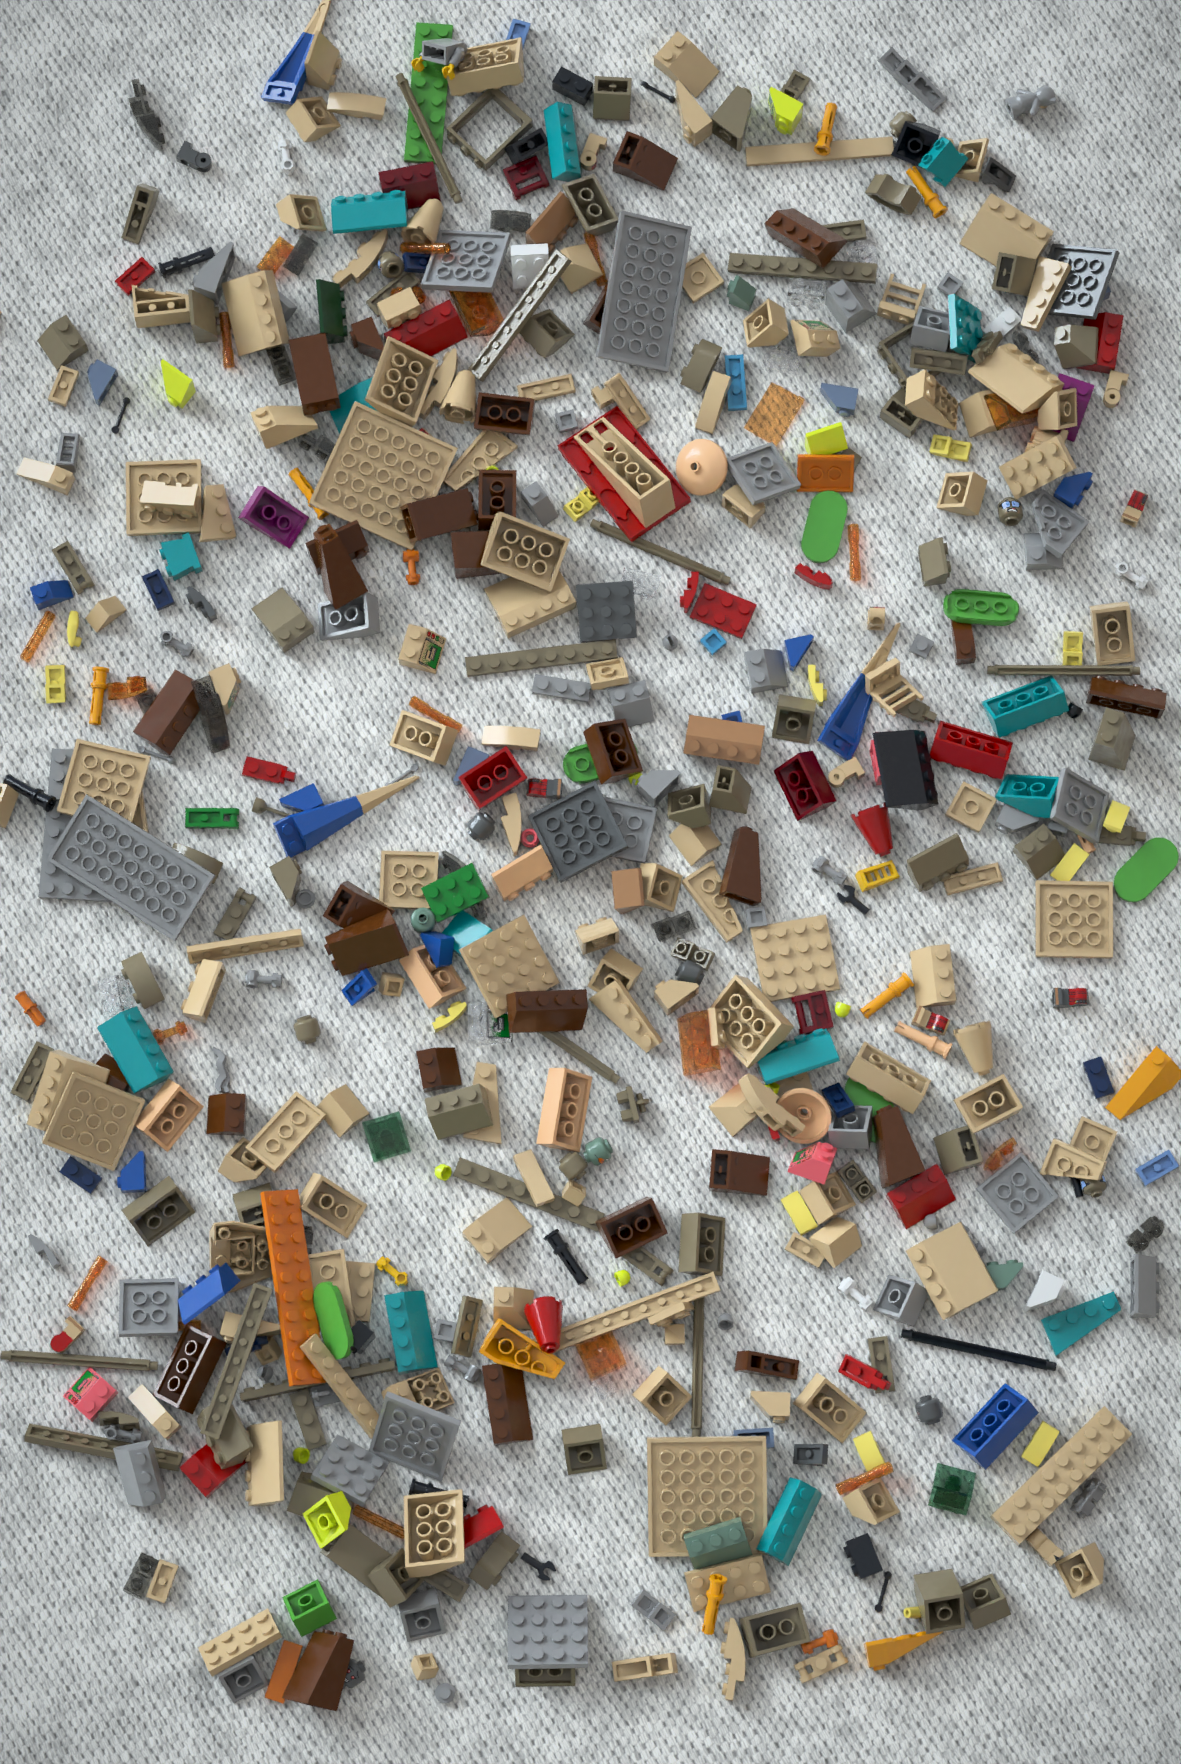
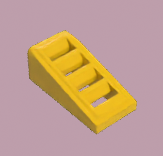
M890 860L859 870L855 877L861 891L865 892L898 879L899 874L893 861ZM888 866L891 876L887 875L885 867ZM878 870H881L884 878L881 879ZM873 872L876 881H873L870 873Z

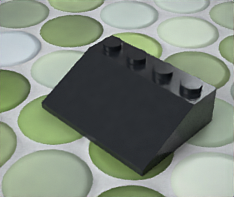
M901 730L872 733L886 807L924 810L939 805L925 731Z

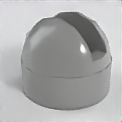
M674 635L665 636L663 639L664 648L674 650L678 645L677 638ZM667 638H671L674 645L671 646Z
M936 1213L925 1216L923 1223L926 1228L938 1229Z
M728 1313L720 1315L718 1317V1327L721 1330L731 1329L733 1327L732 1316Z
M262 1365L257 1370V1376L262 1381H268L273 1376L272 1369L268 1365ZM264 1368H267V1371H266V1374H265V1378H264V1377H262V1373H263Z

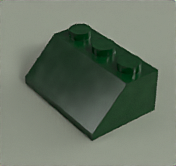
M316 279L320 333L326 334L327 344L345 343L344 337L348 336L347 325H343V319H346V309L342 308L341 303L345 301L344 290H340V285L337 283Z

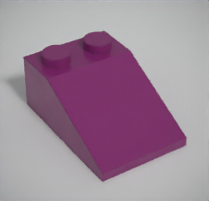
M1059 373L1058 378L1064 383L1062 390L1076 388L1077 426L1065 428L1069 432L1067 440L1075 442L1095 385ZM1062 429L1053 431L1061 433Z
M257 486L238 517L250 527L289 549L309 519L307 515L265 486Z

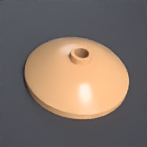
M693 440L682 448L677 457L676 475L678 481L691 494L700 496L712 494L721 487L727 475L728 463L726 455L722 448L711 440Z
M796 1088L787 1091L778 1099L777 1104L782 1105L787 1112L797 1117L805 1125L804 1130L795 1137L779 1128V1132L785 1138L795 1143L808 1144L820 1140L827 1133L832 1121V1113L829 1104L819 1093L806 1088ZM802 1109H806L808 1113H803Z

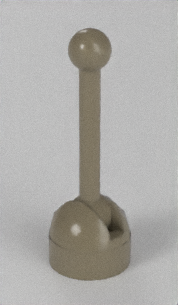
M256 797L252 807V812L259 814L267 810L284 817L290 815L267 807L265 800Z

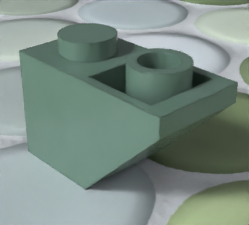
M736 275L734 281L730 280L727 288L729 304L750 311L757 289Z
M1008 1260L1006 1264H999L997 1261L987 1263L986 1268L998 1290H1005L1023 1268V1262L1018 1263V1260Z

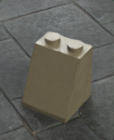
M737 85L711 117L713 120L712 133L738 152L742 150L752 109V95L747 88Z
M946 1569L913 1575L914 1592L926 1634L965 1628L963 1592L953 1570Z

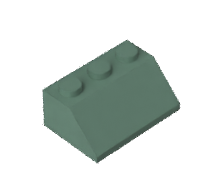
M741 1517L684 1534V1541L694 1570L753 1555Z

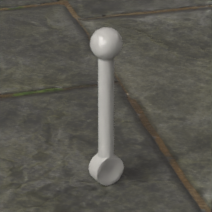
M144 746L138 747V752L141 754L146 753L168 761L169 764L175 763L174 757H166L146 750Z
M412 764L408 771L392 782L386 783L385 786L400 781L411 772H416L418 765Z

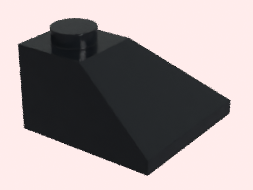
M905 121L891 156L918 166L923 156L928 154L933 148L941 131L926 124Z

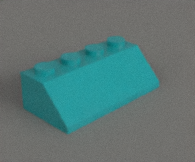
M556 102L543 110L552 179L570 182L582 178L575 116L572 104Z
M393 190L390 193L374 192L371 195L356 194L352 197H335L331 202L333 234L406 227L408 221L406 192Z
M1052 675L982 701L993 731L999 738L1069 711L1065 692Z
M137 1006L120 1012L97 1027L134 1094L166 1081L174 1072Z
M821 1028L814 1030L812 1034L806 1036L802 1034L790 1041L783 1040V1042L756 1062L760 1076L767 1085L838 1062L840 1059L830 1033L827 1029Z
M424 1290L384 1295L399 1375L438 1368Z
M790 1477L756 1549L789 1566L821 1499L822 1493L802 1480Z

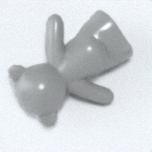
M1047 85L1038 88L1035 93L1018 89L1016 97L1005 99L1006 108L1012 120H1016L1019 115L1029 112L1031 116L1037 114L1039 107L1045 109L1048 105L1057 103L1054 90Z

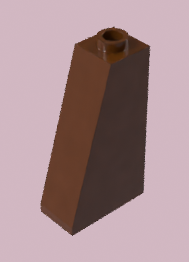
M742 826L733 833L719 895L750 906H756L762 900L758 832L752 831V828Z

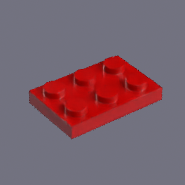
M704 583L690 618L742 639L757 604Z

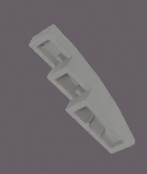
M893 47L877 60L899 83L931 111H934L946 99L922 72H918L907 59L904 60Z

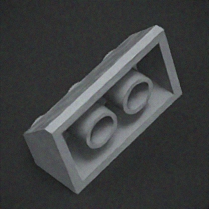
M1134 1254L1130 1259V1318H1155L1156 1313H1159L1160 1305L1159 1302H1156V1294H1159L1160 1289L1159 1282H1156V1274H1159V1263L1156 1262V1257Z
M152 1440L114 1447L113 1450L128 1504L145 1507L163 1503L166 1491Z

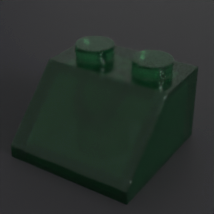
M399 1111L362 1122L374 1163L411 1152Z
M937 1463L928 1506L967 1515L976 1473Z

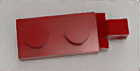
M246 756L242 776L284 784V780L295 782L296 773L287 771L288 767L282 764Z
M845 1354L838 1370L839 1373L869 1389L877 1390L879 1387L883 1390H889L892 1384L882 1378L884 1374L849 1354Z

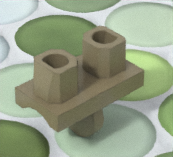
M628 1086L626 1090L617 1093L616 1097L618 1105L629 1103L630 1109L620 1111L622 1122L633 1121L635 1124L639 1123L637 1107H639L640 1113L646 1112L645 1105L650 1102L649 1099H643L642 1093L636 1094L637 1101H635L632 1086Z

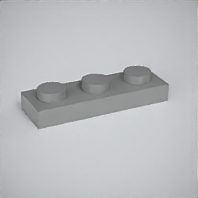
M535 674L532 694L588 703L591 685L587 682Z

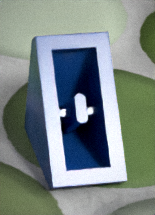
M810 634L785 640L784 646L791 671L794 672L814 640L813 635Z
M437 931L420 934L436 968L450 966L452 964L455 937Z

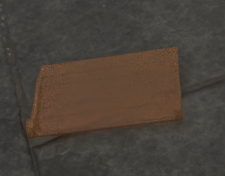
M772 382L744 426V429L769 443L773 442L777 446L805 399Z

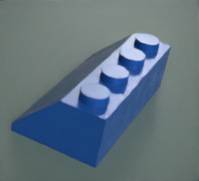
M1005 1383L952 1441L975 1463L986 1470L1039 1412L1026 1397Z

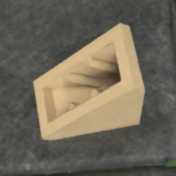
M113 596L97 602L85 619L98 633L127 610L118 598Z

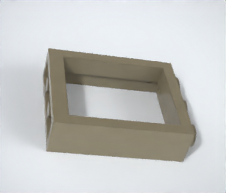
M487 89L446 128L447 139L452 144L456 143L461 147L460 151L465 156L472 157L474 164L479 169L483 168L487 171L506 153L505 148L517 142L533 127V120L501 90ZM493 99L521 126L485 160L457 132Z
M914 321L880 341L878 344L879 350H877L880 358L888 362L889 365L887 366L891 374L897 375L899 378L898 383L903 389H906L907 376L888 348L912 333ZM949 340L948 348L950 349V351H951L952 353L959 354V353L955 352L954 350H952V349L950 348V340ZM930 370L928 373L935 377L942 372Z

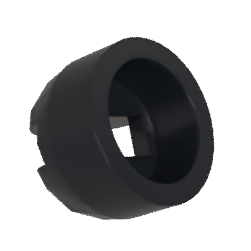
M1070 702L1067 714L1071 718H1077L1081 715L1083 709Z

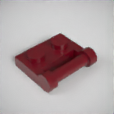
M537 156L503 169V174L515 200H519L521 196L537 189L550 186ZM535 177H540L539 181L532 183L528 186H525L521 189H517L516 185L524 183Z
M825 990L791 998L792 1004L795 1005L799 1022V1035L810 1034L816 1029L834 1028ZM804 1001L808 1002L813 1024L808 1027L802 1006Z

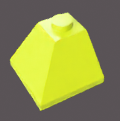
M162 359L161 368L168 398L167 401L172 406H179L183 409L196 392L193 380Z
M343 1491L326 1495L303 1513L320 1549L348 1530L351 1507Z

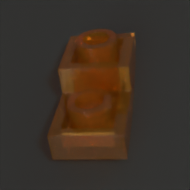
M279 236L257 265V268L261 271L273 270L275 274L294 249V246Z
M133 676L127 677L126 683H107L108 700L130 698L147 691L146 677Z
M1013 1137L1000 1145L990 1155L983 1166L984 1171L988 1169L994 1171L1001 1167L1000 1163L1003 1161L1001 1154L1003 1153L1006 1156L1014 1151L1013 1148L1017 1145Z

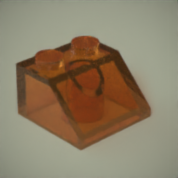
M612 1332L575 1345L590 1381L627 1366Z

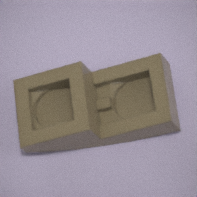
M793 70L787 83L783 85L781 92L798 100L811 79Z
M98 1411L100 1426L111 1425L112 1423L119 1424L121 1430L132 1431L133 1428L140 1430L139 1419L132 1415L115 1411Z

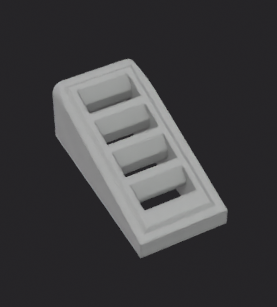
M61 433L56 466L76 473L80 434ZM65 440L74 441V444H72V443H64V441H65ZM64 448H73V450H64ZM63 455H71L72 458L63 457Z

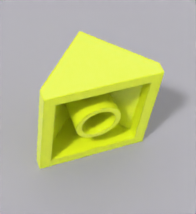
M839 422L806 433V452L808 454L831 455L848 449L842 423Z

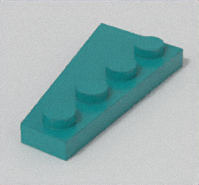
M1113 1291L1041 1319L1055 1356L1118 1313L1121 1307Z

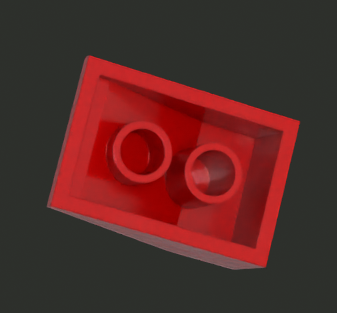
M206 1444L179 1468L208 1499L247 1462L244 1460L240 1464L221 1470L220 1465L215 1462L211 1447Z

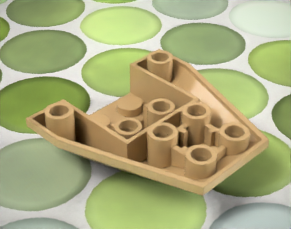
M236 1221L213 1223L209 1231L210 1269L217 1264L222 1266L224 1263H227L240 1279V1282L228 1293L238 1291L273 1276L265 1227Z

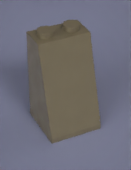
M1106 707L1088 760L1125 771L1136 736L1125 713Z
M349 1523L348 1530L326 1545L320 1553L382 1598L368 1577V1574L378 1564L391 1556V1554Z

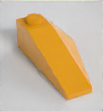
M1156 1046L1105 1108L1121 1120L1171 1090L1181 1079V1070L1167 1054Z
M499 1318L488 1332L479 1350L481 1354L494 1363L552 1379L557 1377L565 1365L564 1361L552 1353L547 1354L541 1351L536 1342Z
M925 1631L896 1638L891 1637L866 1642L864 1648L868 1667H873L874 1671L886 1669L885 1665L943 1632L926 1634Z

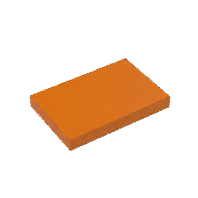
M798 454L797 479L801 486L797 489V492H853L854 455Z

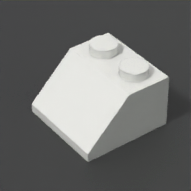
M1043 1270L1023 1310L1028 1312L1051 1304L1055 1299L1059 1300L1065 1290V1286H1063L1064 1280Z

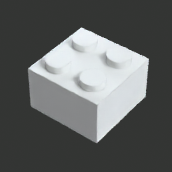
M548 243L511 245L513 289H524L530 286L549 260Z

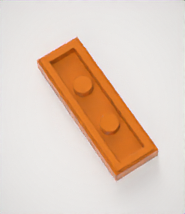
M287 1640L283 1641L265 1698L284 1704L283 1693L296 1669L303 1648L302 1645Z

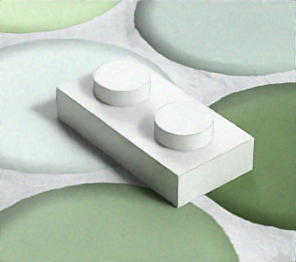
M1009 307L984 328L982 332L986 334L991 331L993 333L1001 331L1004 338L1021 323L1022 318Z

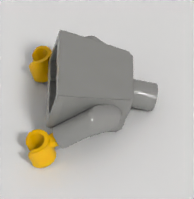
M449 38L422 41L420 57L413 59L411 65L414 71L417 70L418 72L424 70L425 67L422 63L424 60L449 65L442 69V73L445 79L449 76V79L452 80L455 78L453 69L457 67L459 62L464 60L467 45L462 41Z

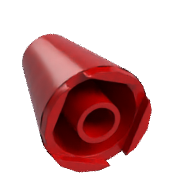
M885 802L883 803L884 807L880 808V805H875L859 811V816L857 817L855 814H851L852 820L874 854H879L880 857L890 854V849H893L889 811Z
M539 1297L533 1299L534 1303L530 1305L527 1303L525 1305L524 1314L541 1351L551 1354L560 1347L563 1305L560 1299L559 1302L556 1301L555 1297Z

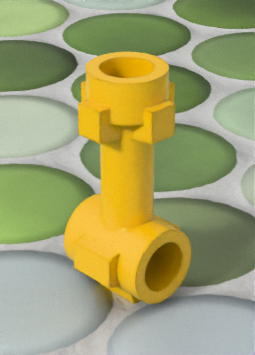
M382 1256L375 1264L378 1267L377 1269L381 1272L383 1270L388 1272L395 1278V1284L398 1287L406 1286L409 1283L407 1279L408 1274L398 1272L389 1264L391 1260Z

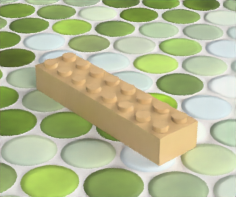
M1104 1406L999 1507L990 1518L1018 1546L1099 1468L1132 1433Z

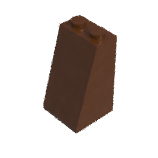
M319 333L288 340L304 416L341 408L326 334Z
M468 488L401 506L400 510L409 542L413 543L477 525L478 513L473 509L472 502H474L471 491L469 492Z
M330 523L320 526L317 531L313 532L324 592L336 610L368 592V589Z
M489 531L451 532L456 579L502 574L481 565Z
M388 909L324 937L327 942L324 945L328 956L332 954L334 958L331 963L335 971L339 970L342 976L409 955L396 922Z
M891 1104L877 1110V1115L872 1117L882 1189L925 1171L898 1105L892 1108Z
M323 1629L322 1633L314 1631L282 1698L337 1711L354 1640L348 1639V1634L340 1632L335 1633Z

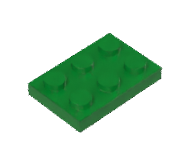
M470 863L421 888L435 915L437 923L490 898L474 863Z

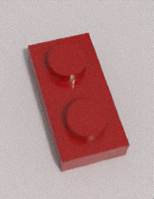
M141 257L115 280V284L129 296L132 293V285L139 287L155 273V269Z

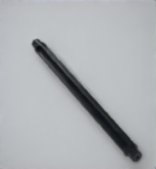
M902 1329L901 1338L908 1339V1341L977 1354L1044 1369L1045 1371L1056 1370L1057 1363L1049 1361V1359L1046 1360L913 1331L912 1329Z

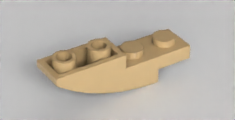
M386 229L377 231L367 243L363 242L357 250L358 259H353L343 271L339 270L336 272L332 279L333 283L339 284L341 288L352 279L356 284L363 280L377 264L379 256L383 253L388 240V231Z
M454 347L451 352L448 351L444 355L441 366H437L432 378L433 383L436 385H432L429 389L428 397L424 400L419 417L423 420L427 418L435 406L440 408L456 377L458 357L457 349Z
M750 1073L740 1078L738 1082L747 1101L757 1115L772 1130L776 1131L782 1128L792 1137H795L804 1130L805 1125L797 1117L792 1116L782 1105L776 1103L779 1096L771 1088L766 1087L756 1076Z
M730 1618L729 1622L725 1621L723 1633L727 1634L726 1642L722 1641L720 1653L724 1654V1659L731 1660V1663L726 1664L725 1675L729 1676L728 1682L723 1683L722 1695H725V1700L733 1701L736 1681L744 1682L745 1651L737 1623L734 1618Z

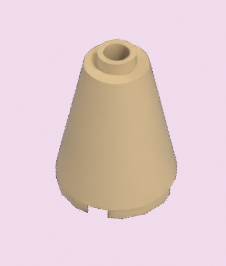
M428 199L409 219L407 226L402 227L401 237L411 247L413 244L420 246L418 250L430 251L436 244L435 241L437 240L444 210L442 203L438 199Z
M462 370L457 373L440 406L439 414L442 415L443 413L447 421L464 424L463 420L470 421V423L475 421L476 382L475 375L469 370Z
M990 1020L967 1025L963 1029L957 1028L953 1030L954 1036L974 1073L978 1072L979 1076L990 1073L989 1069L993 1068Z

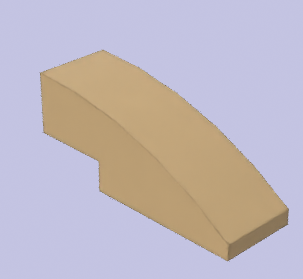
M330 92L326 111L356 118L368 117L382 120L386 98L358 93Z
M713 371L695 425L696 429L713 434L732 382L730 376Z
M484 726L482 745L501 748L507 746L508 749L538 751L541 730L514 726Z
M515 792L502 797L507 815L501 817V822L514 856L518 855L522 834L520 804Z
M675 1653L612 1662L614 1682L678 1673Z

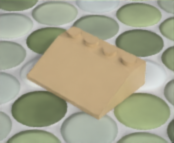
M522 38L467 48L464 60L459 62L457 67L453 69L455 78L450 80L449 76H447L451 96H464L471 92L480 93L486 89H500L503 86H516L523 83Z
M990 193L959 244L996 266L999 252L1038 260L1052 240L1054 231Z
M262 270L221 283L238 356L289 344L288 340L290 339L273 270Z
M388 336L365 401L378 412L413 427L418 420L439 360Z
M1011 343L997 347L992 355L985 358L983 363L975 364L968 371L969 374L1022 414L1041 408L1054 392L1061 391L1064 383L1056 375L1048 372L1044 366L1036 363L1029 355L1024 354L1016 345Z
M498 512L495 514L489 531L481 565L551 592L570 539L503 512Z
M560 571L557 574L551 592L513 577L504 579L484 589L507 638H511L576 608V601Z
M736 974L710 1007H715L723 1012L725 1017L723 1031H725L727 1037L725 1045L747 1068L753 1066L783 1042L794 1028L789 1020L749 978ZM707 1010V1012L701 1019L709 1027V1018Z
M61 1050L50 1051L27 1125L45 1132L47 1131L73 1071L106 1084L110 1070Z
M962 1222L906 1250L942 1320L949 1319L998 1292Z
M282 1421L254 1424L247 1427L246 1432L253 1445L244 1459L248 1464V1470H245V1481L248 1482L245 1500L249 1506H273L284 1501Z
M462 1489L404 1496L405 1568L409 1578L430 1576L465 1563Z

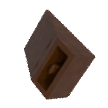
M626 131L613 161V172L664 191L678 158L648 139Z
M347 880L340 884L323 917L339 927L346 928L385 909H388L393 916L395 910Z
M712 1149L709 1191L767 1196L770 1157Z

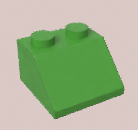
M318 1579L282 1597L301 1637L337 1619Z

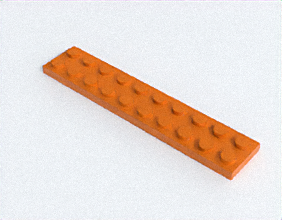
M298 1189L263 1191L260 1195L289 1387L326 1383L325 1379L300 1348L313 1334H317L320 1339L321 1337L313 1305L314 1291Z

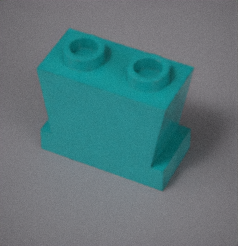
M941 137L934 143L930 152L923 156L918 166L934 176L933 180L937 184L946 187L969 158L965 154L958 152L950 140Z
M189 533L183 534L182 539L160 542L162 549H159L162 560L166 559L168 566H165L169 577L173 576L174 581L193 571L196 574L203 572Z

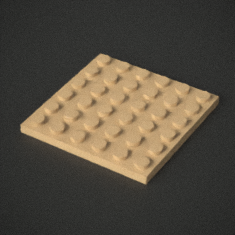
M355 401L309 501V505L349 523L357 520L362 529L405 549L412 550L416 542H409L400 507L408 503L437 496L458 448Z
M766 1436L647 1437L649 1557L689 1556L684 1541V1534L737 1517H741L752 1554L761 1553L766 1555L756 1549L767 1527Z

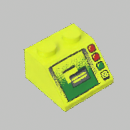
M770 87L768 105L775 127L782 134L786 135L788 133L792 135L802 118L803 103Z

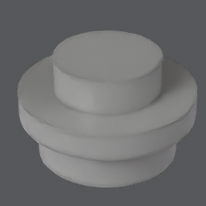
M303 889L297 893L296 902L301 908H310L315 902V896L312 891Z
M448 1683L438 1685L435 1690L436 1699L441 1703L451 1702L455 1696L453 1686Z

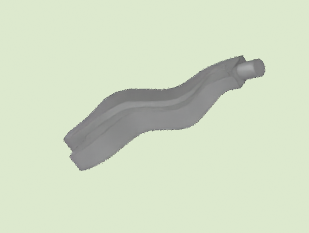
M213 1047L212 1050L218 1056L216 1066L219 1071L215 1088L219 1093L222 1092L221 1088L226 1093H229L230 1076L225 1067L226 1056L220 1049Z

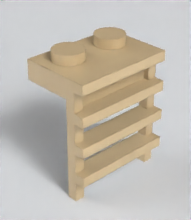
M890 274L882 301H880L877 316L908 325L915 320L926 284H922L921 290L893 282L894 274ZM890 287L919 295L918 299L915 300L890 292ZM890 297L913 304L915 308L912 310L886 302V298Z
M896 657L865 675L866 694H870L873 700L877 701L880 707L884 708L886 713L892 717L896 716L895 711L918 698L920 701L924 699L900 674V661ZM902 685H905L903 688L899 689L898 691L894 692L893 694L889 695L888 697H886V698H884V699H881L882 697H884L885 695L891 693L892 691L896 690L897 688L901 687ZM910 691L912 692L908 696L889 706L890 703L894 702L895 700L899 699L900 697L904 696Z

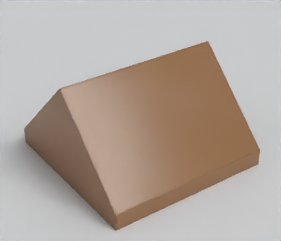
M641 868L611 871L615 910L620 914H625L645 906Z

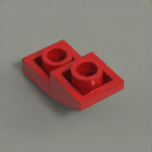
M801 563L795 567L794 573L809 584L826 590L832 588V578L827 573H822L819 570L813 575L811 568L807 565L803 566Z
M691 572V578H687V589L691 590H684V596H680V607H684V613H688L696 597L699 572Z

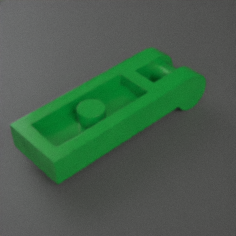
M185 808V828L239 829V822L237 821L239 809ZM224 815H229L230 821H224Z

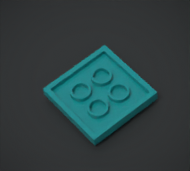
M956 294L948 295L950 348L959 354L968 355V360L976 363L972 353L983 337L980 322L982 320L981 311Z

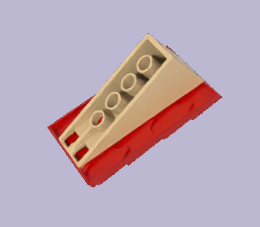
M618 406L557 445L565 460L575 470L579 478L590 489L631 542L691 502L685 490Z

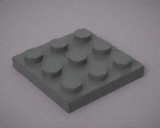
M633 580L576 585L580 642L637 638Z

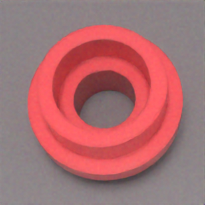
M526 829L521 834V842L525 847L532 848L539 843V838L534 829ZM529 835L534 837L531 842L527 841V836Z

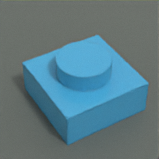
M715 628L700 639V643L712 656L727 644Z

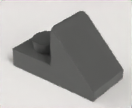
M988 157L982 171L983 183H993L1002 191L1010 192L1016 175L994 158Z
M794 1444L793 1464L827 1465L828 1444Z

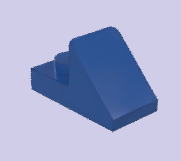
M364 969L341 991L351 1006L376 991L374 987L377 983L368 969Z

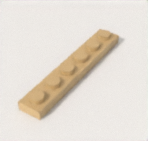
M291 929L186 947L189 963L193 964L202 962L203 959L219 960L303 947L304 942L301 929Z
M313 1334L300 1346L301 1350L369 1438L372 1439L379 1414L318 1335Z

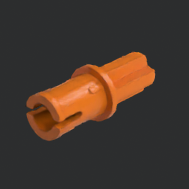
M22 991L15 996V999L23 1007L24 1013L29 1015L37 1027L46 1022V1019L38 1010L37 1004L32 1002L26 991Z

